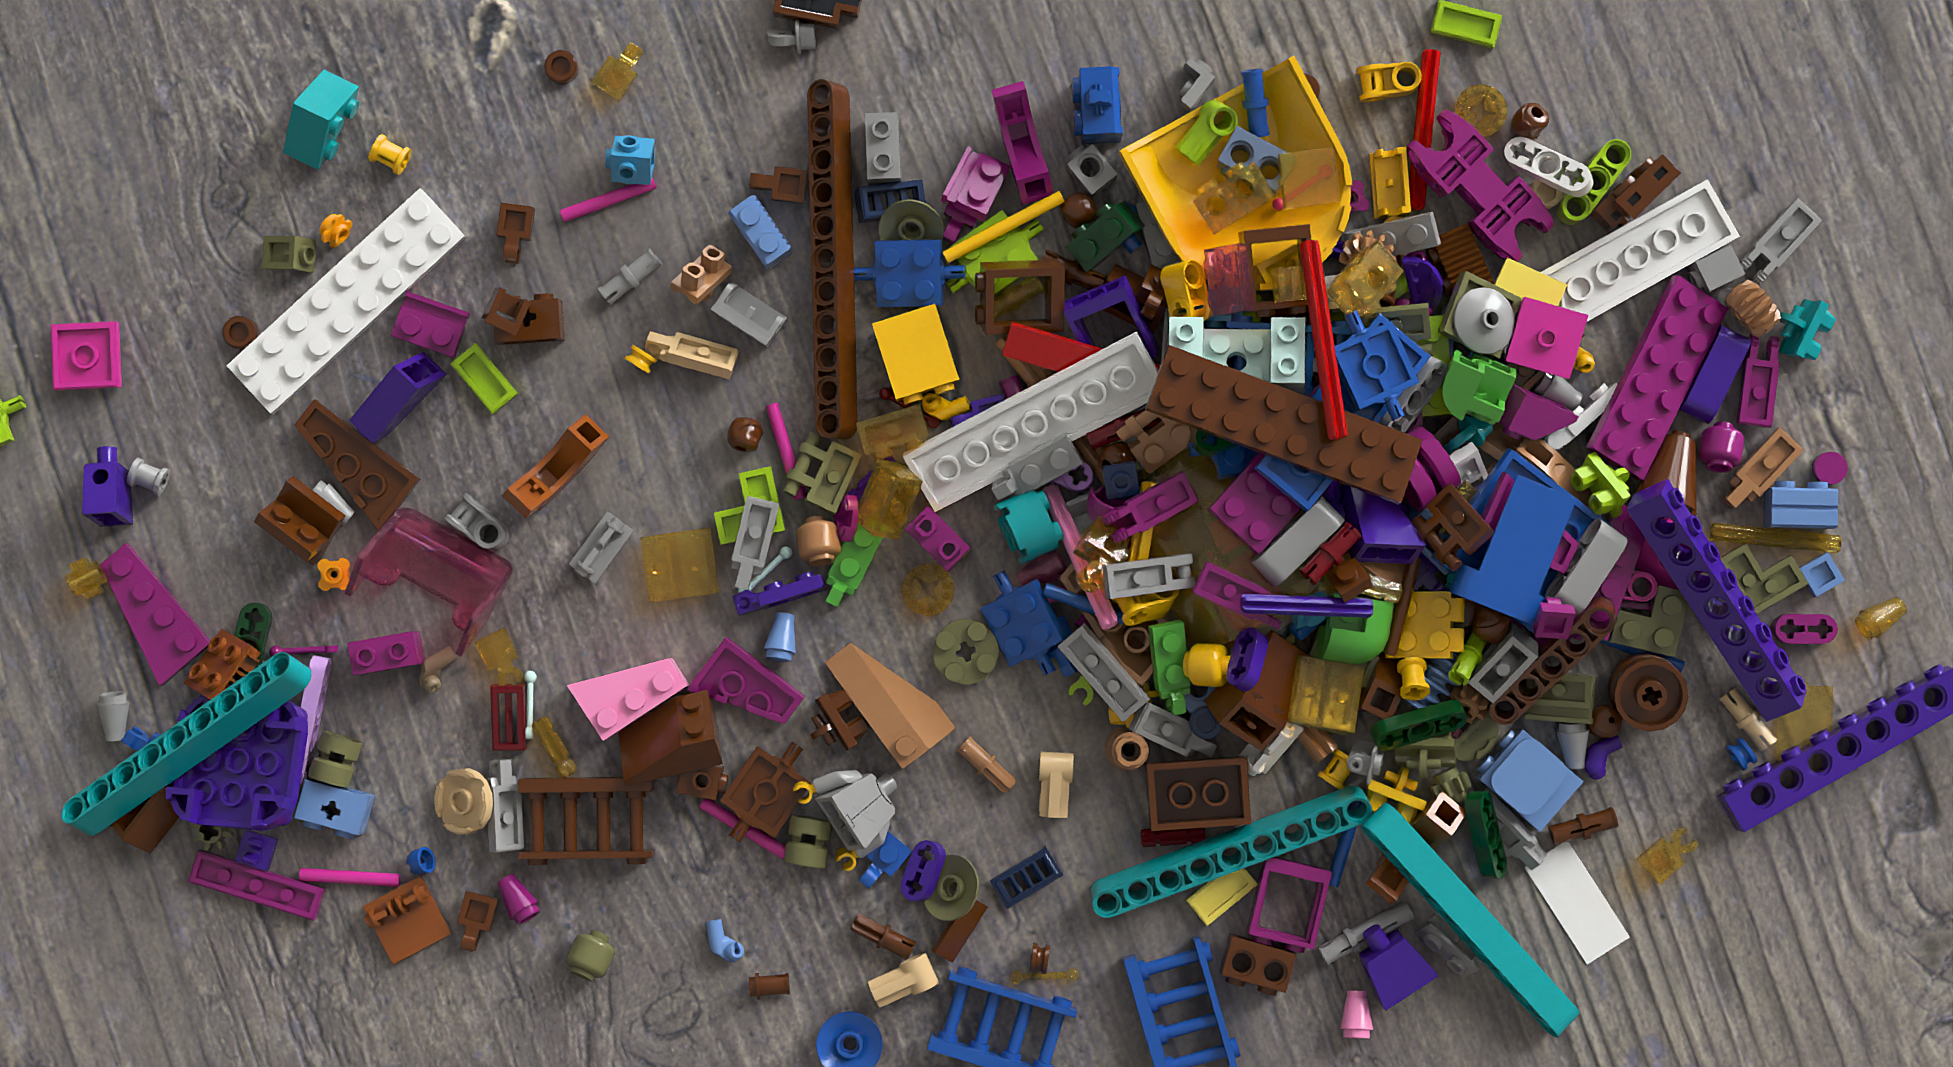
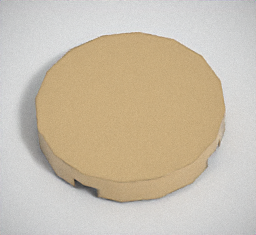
M470 768L451 770L446 773L445 778L440 779L436 786L434 795L436 814L438 818L442 817L445 823L443 826L450 832L457 835L476 833L484 828L491 818L493 809L492 791L487 780L479 772Z

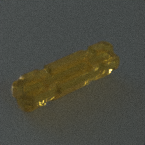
M1369 575L1374 586L1362 594L1379 599L1383 596L1385 601L1399 602L1403 592L1400 584L1391 581L1385 583V579Z
M542 717L533 722L532 728L536 735H540L542 738L540 742L552 763L557 764L556 770L560 777L567 778L577 771V767L574 761L568 758L567 755L569 753L557 732H553L551 729L553 725L549 718Z

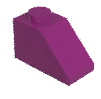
M1513 384L1505 401V411L1499 423L1504 426L1502 432L1515 439L1520 440L1523 435L1532 440H1537L1577 422L1579 416L1561 404Z

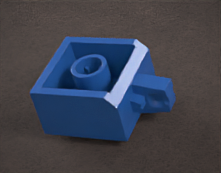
M1119 67L1080 68L1078 77L1073 78L1072 100L1073 103H1079V110L1075 111L1074 135L1081 136V144L1121 142L1123 127H1121Z

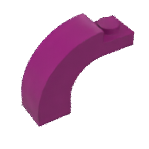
M1021 81L991 90L1000 132L1022 205L1042 200L1053 194V188L1038 141L1024 82Z

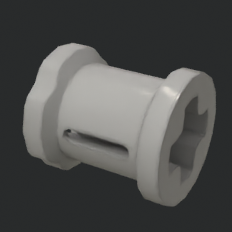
M136 458L130 467L126 483L132 487L138 485L152 490L153 495L160 497L168 484L170 469H158L145 464L143 459Z

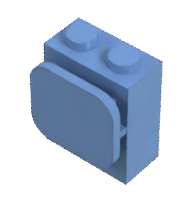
M1519 728L1515 732L1509 730L1498 742L1501 748L1493 757L1490 754L1487 755L1476 769L1479 773L1475 779L1484 787L1489 788L1499 800L1529 826L1541 832L1583 781L1526 731Z

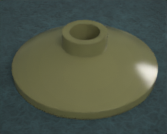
M907 199L893 203L883 212L878 230L881 241L942 239L943 241L944 225L939 214L931 206L918 200ZM908 222L916 223V224L918 225V227H917V228H911V227L908 226L907 223H908Z
M946 855L945 863L934 892L928 900L923 901L926 909L932 916L944 921H954L962 918L972 909L979 892V879L971 862L958 855Z

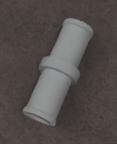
M649 248L629 266L624 264L620 268L621 272L602 287H599L598 290L605 299L607 298V302L612 305L631 288L637 289L641 286L640 281L663 264Z

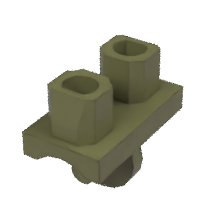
M1450 732L1395 748L1396 766L1419 769L1420 778L1428 777V769L1456 767L1455 739H1452Z

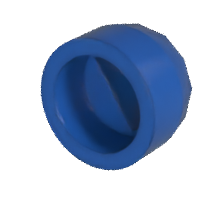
M422 847L410 852L407 856L406 864H409V871L411 873L424 875L435 869L436 860L429 848Z

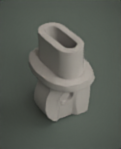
M796 19L793 28L767 29L768 42L772 46L796 45L797 54H801L802 50L816 49L815 24H800V20Z

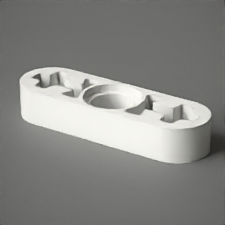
M1515 137L1506 144L1504 154L1513 169L1573 197L1584 196L1592 189L1593 178L1588 167L1525 137ZM1525 148L1527 155L1533 158V162L1531 163L1529 158L1521 155L1516 159L1514 152H1521ZM1555 160L1558 165L1554 172L1550 174L1540 172V166L1544 161ZM1565 169L1567 174L1574 178H1578L1581 174L1584 182H1576L1573 186L1570 178L1563 175Z

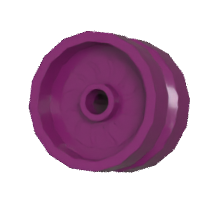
M1418 425L1407 433L1422 439V443L1403 498L1415 510L1422 513L1428 509L1426 505L1437 495L1436 492L1440 493L1449 483L1456 488L1461 485V478L1450 456L1438 440L1428 430Z

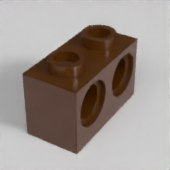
M1230 933L1219 970L1221 975L1226 976L1225 982L1244 987L1245 982L1258 985L1257 991L1276 996L1277 991L1286 993L1296 953L1274 945L1257 943L1252 941L1253 939ZM1239 953L1247 954L1250 959L1249 965L1243 970L1234 969L1232 966L1234 956ZM1271 962H1277L1281 965V973L1275 979H1268L1264 975L1266 965Z

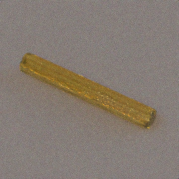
M1713 523L1710 527V539L1712 541L1747 543L1751 545L1829 553L1840 552L1842 546V538L1839 535Z

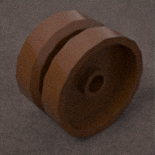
M1651 652L1630 654L1619 661L1611 672L1608 683L1610 701L1616 707L1623 720L1636 729L1649 732L1666 729L1677 722L1686 709L1689 697L1687 683L1679 670L1660 654ZM1648 687H1652L1651 692L1647 695H1644L1646 694L1645 689Z

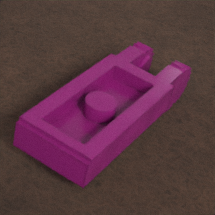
M1749 334L1748 338L1751 339V344L1746 353V359L1743 362L1736 424L1772 428L1780 362H1777L1779 337H1769L1766 346V360H1758L1759 337Z
M1179 471L1123 502L1124 505L1112 509L1104 514L1102 518L1105 524L1116 522L1127 514L1130 515L1133 523L1117 529L1111 535L1114 542H1120L1137 532L1142 533L1197 503L1198 499L1185 472Z
M1208 561L1205 562L1193 587V593L1251 620L1255 618L1274 628L1279 629L1282 623L1278 618L1270 614L1243 613L1240 609V600L1243 594L1273 595L1267 592L1268 589Z

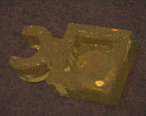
M502 628L474 642L488 672L496 668L498 669L497 681L499 685L507 684L505 678L509 673L515 674L518 682L524 681L523 672L519 668L514 667L511 662L519 658V655L506 628Z
M1685 827L1677 828L1672 833L1669 843L1660 837L1636 858L1657 884L1661 885L1685 864L1679 855L1683 852L1694 851L1699 844L1696 840H1692L1689 844L1682 845L1680 838L1687 832Z

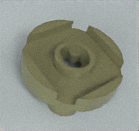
M960 619L946 625L937 635L933 647V658L939 672L949 681L962 685H971L984 680L995 668L999 656L998 643L992 631L984 624L971 619ZM963 642H967L968 647L974 646L976 650L975 653L971 654L970 661L965 662L963 657H957L956 651L961 649L960 644Z

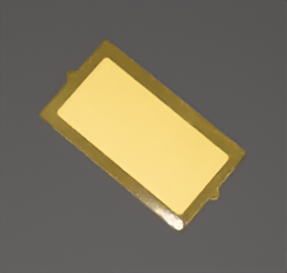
M1805 682L1807 692L1802 707L1777 718L1775 762L1782 760L1780 754L1783 751L1796 745L1801 749L1810 744L1809 737L1824 729H1827L1828 733L1832 731L1833 686H1812ZM1817 753L1811 755L1808 761L1812 771L1818 770L1822 763L1821 757ZM1788 769L1784 770L1780 775V782H1792L1793 775Z

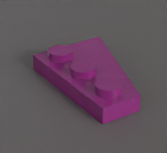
M729 637L722 641L687 688L688 691L693 693L708 690L709 696L715 698L714 700L738 706L746 709L748 712L782 724L788 721L806 697Z

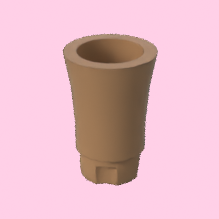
M1122 726L1112 731L1107 737L1105 755L1108 762L1117 770L1124 772L1135 771L1147 762L1150 755V742L1147 738L1132 732L1126 726ZM1130 743L1134 745L1135 752L1133 755L1125 756L1122 749L1125 744Z

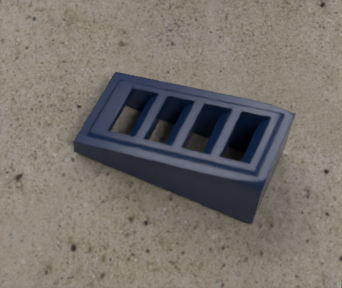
M922 179L858 187L854 191L859 223L880 221L885 211L882 209L880 194H885L887 208L895 203L893 192L898 191L900 201L907 200L906 190L912 189L913 200L926 203ZM868 196H872L874 211L869 209Z
M1044 846L997 875L990 882L1008 909L1063 876V873L1047 847ZM1040 858L1050 872L1047 876L1043 875L1035 862ZM1028 865L1031 866L1039 879L1036 883L1032 882L1024 869ZM1017 872H1019L1028 886L1023 891L1013 876ZM1005 879H1008L1017 893L1012 898L1002 883Z

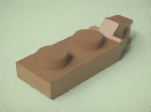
M1781 427L1777 428L1733 474L1734 477L1729 481L1733 488L1722 501L1732 509L1736 508L1745 498L1752 502L1755 498L1760 497L1804 449Z

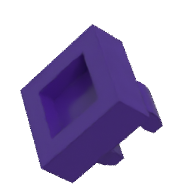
M244 830L235 862L268 871L279 839L252 830Z

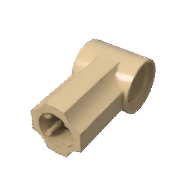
M1040 752L1039 781H1041V793L1039 798V816L1068 818L1069 783H1072L1074 753Z
M921 953L900 963L898 968L869 980L868 984L880 1008L909 994L916 995L939 984V981L927 954Z

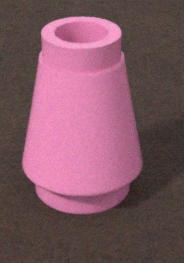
M1347 991L1340 1029L1343 1030V1038H1370V1030H1373L1367 991Z

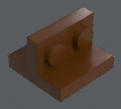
M292 476L285 482L276 500L258 513L254 523L304 561L314 566L322 558L346 515L296 477Z

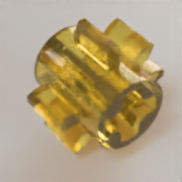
M81 558L69 564L72 572L66 574L65 579L71 592L76 597L83 594L85 599H91L104 592L101 585L108 582L97 560L89 562L88 558Z

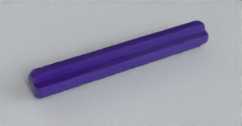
M1243 594L1240 600V609L1243 613L1370 618L1373 614V601L1368 598H1353L1344 603L1341 597Z

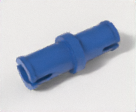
M1260 68L1241 71L1245 100L1242 101V105L1247 110L1249 132L1257 137H1264L1270 135L1266 106L1269 105V99L1265 98L1263 69Z

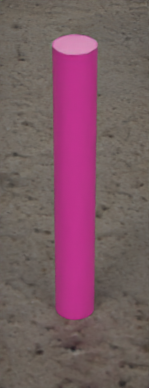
M652 177L650 185L629 184L561 209L560 213L563 221L567 222L657 189Z
M773 403L765 407L787 475L789 469H794L796 460L778 403ZM803 486L799 487L796 496L793 497L794 500L806 497Z
M704 798L699 806L700 809L731 828H734L740 819L737 815L711 799ZM752 826L749 828L745 837L779 858L784 859L786 847L784 844L758 828Z
M300 868L299 872L300 881L388 887L400 886V874Z

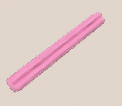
M1051 484L1044 487L1042 491L1045 493L1050 504L1049 513L1053 521H1056L1064 536L1063 544L1101 628L1107 630L1115 627L1118 624L1116 613L1110 600L1106 599L1105 589L1058 486Z

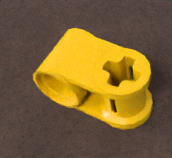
M1412 62L1371 64L1356 68V74L1360 75L1362 95L1359 96L1360 102H1375L1411 95L1416 91L1421 81L1422 74L1420 69ZM1400 72L1410 73L1413 76L1414 84L1408 87L1400 85L1397 81V74Z
M1190 259L1164 267L1161 271L1160 280L1168 304L1169 316L1203 317V321L1208 320L1212 315L1213 305L1209 297L1202 265L1198 261ZM1203 305V308L1195 310L1196 306ZM1186 309L1187 312L1181 314L1178 313V311Z
M1179 590L1114 598L1112 601L1118 603L1124 614L1122 620L1125 625L1134 626L1141 622L1166 617Z

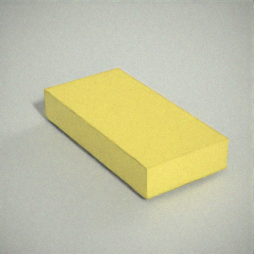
M1508 257L1505 259L1494 285L1520 298L1528 297L1555 306L1559 305L1567 287V284Z
M1243 868L1206 882L1185 900L1205 925L1208 926L1258 884L1248 871Z

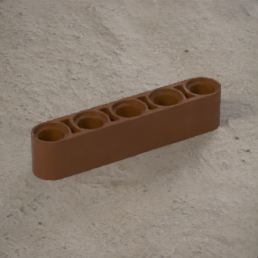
M1594 598L1578 617L1574 618L1569 635L1575 633L1582 635L1585 639L1583 643L1572 644L1568 639L1550 638L1538 650V658L1494 704L1491 702L1489 710L1491 718L1501 725H1509L1515 722L1605 638L1615 625L1616 610L1613 603L1607 598ZM1596 611H1604L1608 614L1609 618L1604 622H1597L1591 615ZM1555 656L1559 658L1561 663L1558 666L1552 667L1545 664L1543 660L1546 657ZM1529 678L1536 681L1538 685L1528 689L1523 687L1520 682L1523 679ZM1504 700L1509 701L1513 704L1514 708L1505 711L1500 709L1497 703Z

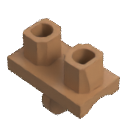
M708 245L702 251L700 257L682 268V273L671 282L670 289L674 292L683 293L696 305L701 301L706 302L713 296V290L732 273L733 266L724 261V252L712 245Z

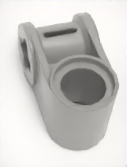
M465 492L462 495V502L452 514H447L444 517L445 520L483 548L489 550L503 548L509 540L507 527L489 513L487 508ZM495 526L498 529V538L495 542L488 544L485 541L484 533L488 527Z

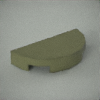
M1488 711L1483 720L1476 717L1474 722L1469 724L1455 738L1456 760H1478L1491 752L1498 741L1499 726L1491 718L1490 711Z

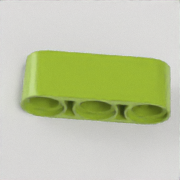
M1613 139L1596 152L1586 166L1591 175H1595L1600 179L1601 187L1599 190L1591 189L1586 195L1581 197H1573L1565 193L1556 208L1557 216L1561 222L1567 225H1574L1584 220L1592 212L1631 159V149L1625 141ZM1609 148L1619 152V164H1613L1607 159L1606 152ZM1581 174L1574 181V183L1572 184L1573 186L1576 182H1584ZM1568 201L1578 202L1581 207L1580 216H1573L1568 212Z

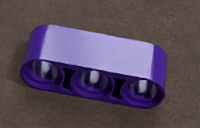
M1720 325L1679 410L1710 424L1717 414L1750 347L1751 339Z

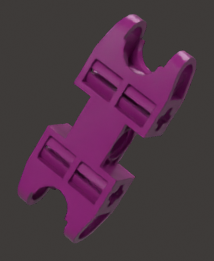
M1443 110L1437 116V121L1443 128L1441 132L1445 139L1442 151H1435L1430 147L1426 149L1419 142L1412 140L1406 146L1407 157L1418 175L1440 198L1455 190L1476 214L1467 223L1472 233L1486 248L1503 260L1508 257L1518 262L1523 256L1516 246L1518 242L1515 239L1514 232L1517 224L1522 222L1529 227L1533 225L1540 232L1547 233L1554 226L1553 219L1541 199L1520 176L1510 179L1505 184L1483 161L1494 148L1474 126L1456 113Z

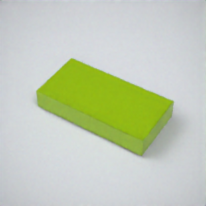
M1438 0L1430 33L1493 49L1503 15Z
M474 343L450 363L493 415L519 394L477 343Z

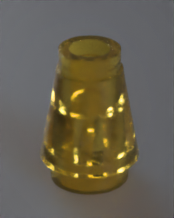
M1894 597L1861 610L1859 616L1855 618V624L1859 632L1866 639L1880 638L1907 613V608L1900 598Z

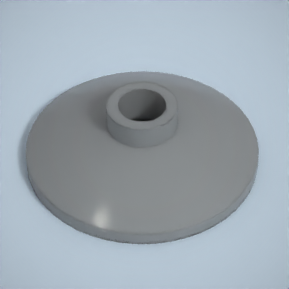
M1482 287L1468 291L1459 299L1454 309L1453 325L1458 339L1466 348L1475 353L1490 354L1501 350L1508 344L1514 332L1515 317L1509 301L1500 292ZM1487 314H1490L1492 318V325L1486 320Z

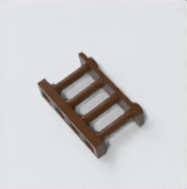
M623 777L518 779V793H527L531 809V850L519 852V859H528V865H547L548 859L627 858V864H646L647 858L655 856V849H643V797H646V791L654 790V780L625 786ZM547 792H560V798H563L564 850H544V799L547 798ZM580 792H593V798H597V850H577V798H580ZM613 792H626V798H630V849H610V798H613Z

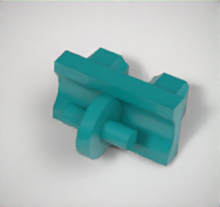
M1803 299L1800 306H1794L1791 314L1780 312V322L1785 324L1781 335L1785 338L1779 348V352L1785 356L1816 360L1822 348L1821 344L1812 339L1817 330L1823 333L1831 330L1836 320L1827 311L1829 304L1822 300L1811 301Z

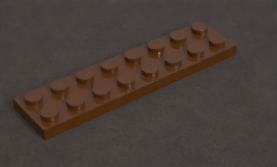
M1171 345L1166 348L1145 408L1146 411L1395 504L1402 503L1422 443L1420 438L1345 410L1348 434L1343 439L1330 440L1327 435L1323 402Z

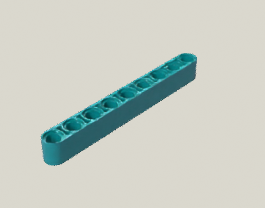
M285 652L275 654L70 798L63 806L61 812L63 822L89 836L98 834L303 691L308 686L312 677L310 668Z
M1348 786L1253 821L1251 824L1237 827L1100 878L1092 884L1090 897L1093 910L1100 917H1114L1364 824L1371 816L1372 806L1363 789L1357 786ZM1362 801L1361 806L1356 810L1347 809L1351 802ZM1324 812L1331 813L1326 821H1316L1319 814ZM1291 824L1300 825L1299 829L1294 833L1285 832V829ZM1259 836L1269 837L1264 844H1254V840ZM1234 847L1238 849L1232 856L1222 855L1227 848ZM1197 859L1206 860L1202 867L1195 868L1191 866ZM1165 871L1175 872V875L1170 879H1162L1160 877ZM1136 882L1145 884L1142 889L1137 891L1129 889ZM1103 894L1114 896L1108 902H1100L1098 900Z
M1384 802L1361 826L1363 832L1538 1024L1550 1035L1558 1038L1580 1014L1577 1007L1394 807Z

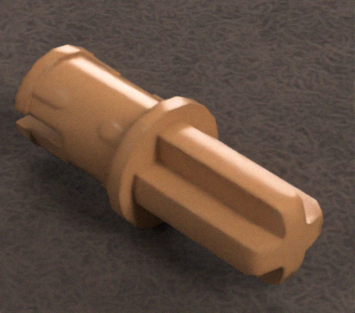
M971 736L956 751L978 770L976 773L978 776L982 774L1001 793L1005 794L1015 784V778L995 760L996 756L993 755L991 757Z

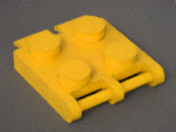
M1448 591L1413 592L1397 655L1391 656L1386 654L1385 658L1404 659L1407 657H1421L1423 659H1453V652H1464V629L1453 628V623L1464 622L1465 599L1454 598V594ZM1399 592L1391 596L1387 593L1386 599H1390V602L1394 603V609Z

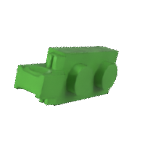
M858 517L857 528L852 541H844L841 552L836 557L828 573L829 577L826 583L833 587L825 602L838 607L845 593L853 596L855 590L859 588L887 530Z
M1179 619L1148 626L1155 689L1158 691L1161 700L1166 699V709L1168 712L1170 711L1173 716L1186 713L1184 695L1190 694L1189 686H1191L1189 678L1183 672V658L1187 652L1184 622Z

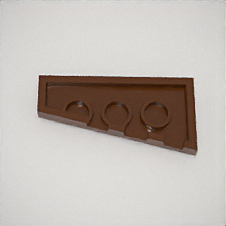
M316 399L311 402L294 425L318 456L331 469L337 480L351 494L353 500L366 513L378 531H382L421 480L376 444L362 437L355 428Z

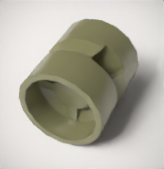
M321 731L316 747L320 754L313 757L307 775L328 784L348 788L355 771L351 764L358 761L363 742L338 733ZM330 751L344 755L343 760L330 758Z
M791 815L788 834L792 836V840L786 843L783 861L801 866L826 868L829 849L824 844L830 840L832 825L829 820ZM802 833L815 835V843L801 841Z

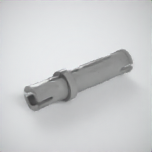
M1403 900L1401 903L1374 916L1359 926L1342 930L1343 934L1317 948L1328 966L1351 952L1355 954L1361 951L1360 947L1367 944L1363 937V932L1367 928L1379 924L1386 934L1415 918L1410 907Z

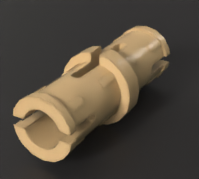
M1736 686L1729 690L1736 703H1733L1726 693L1719 698L1720 702L1725 705L1737 720L1735 725L1739 730L1744 729L1759 752L1768 748L1760 738V735L1766 739L1769 745H1772L1777 740L1760 720L1758 710H1753Z

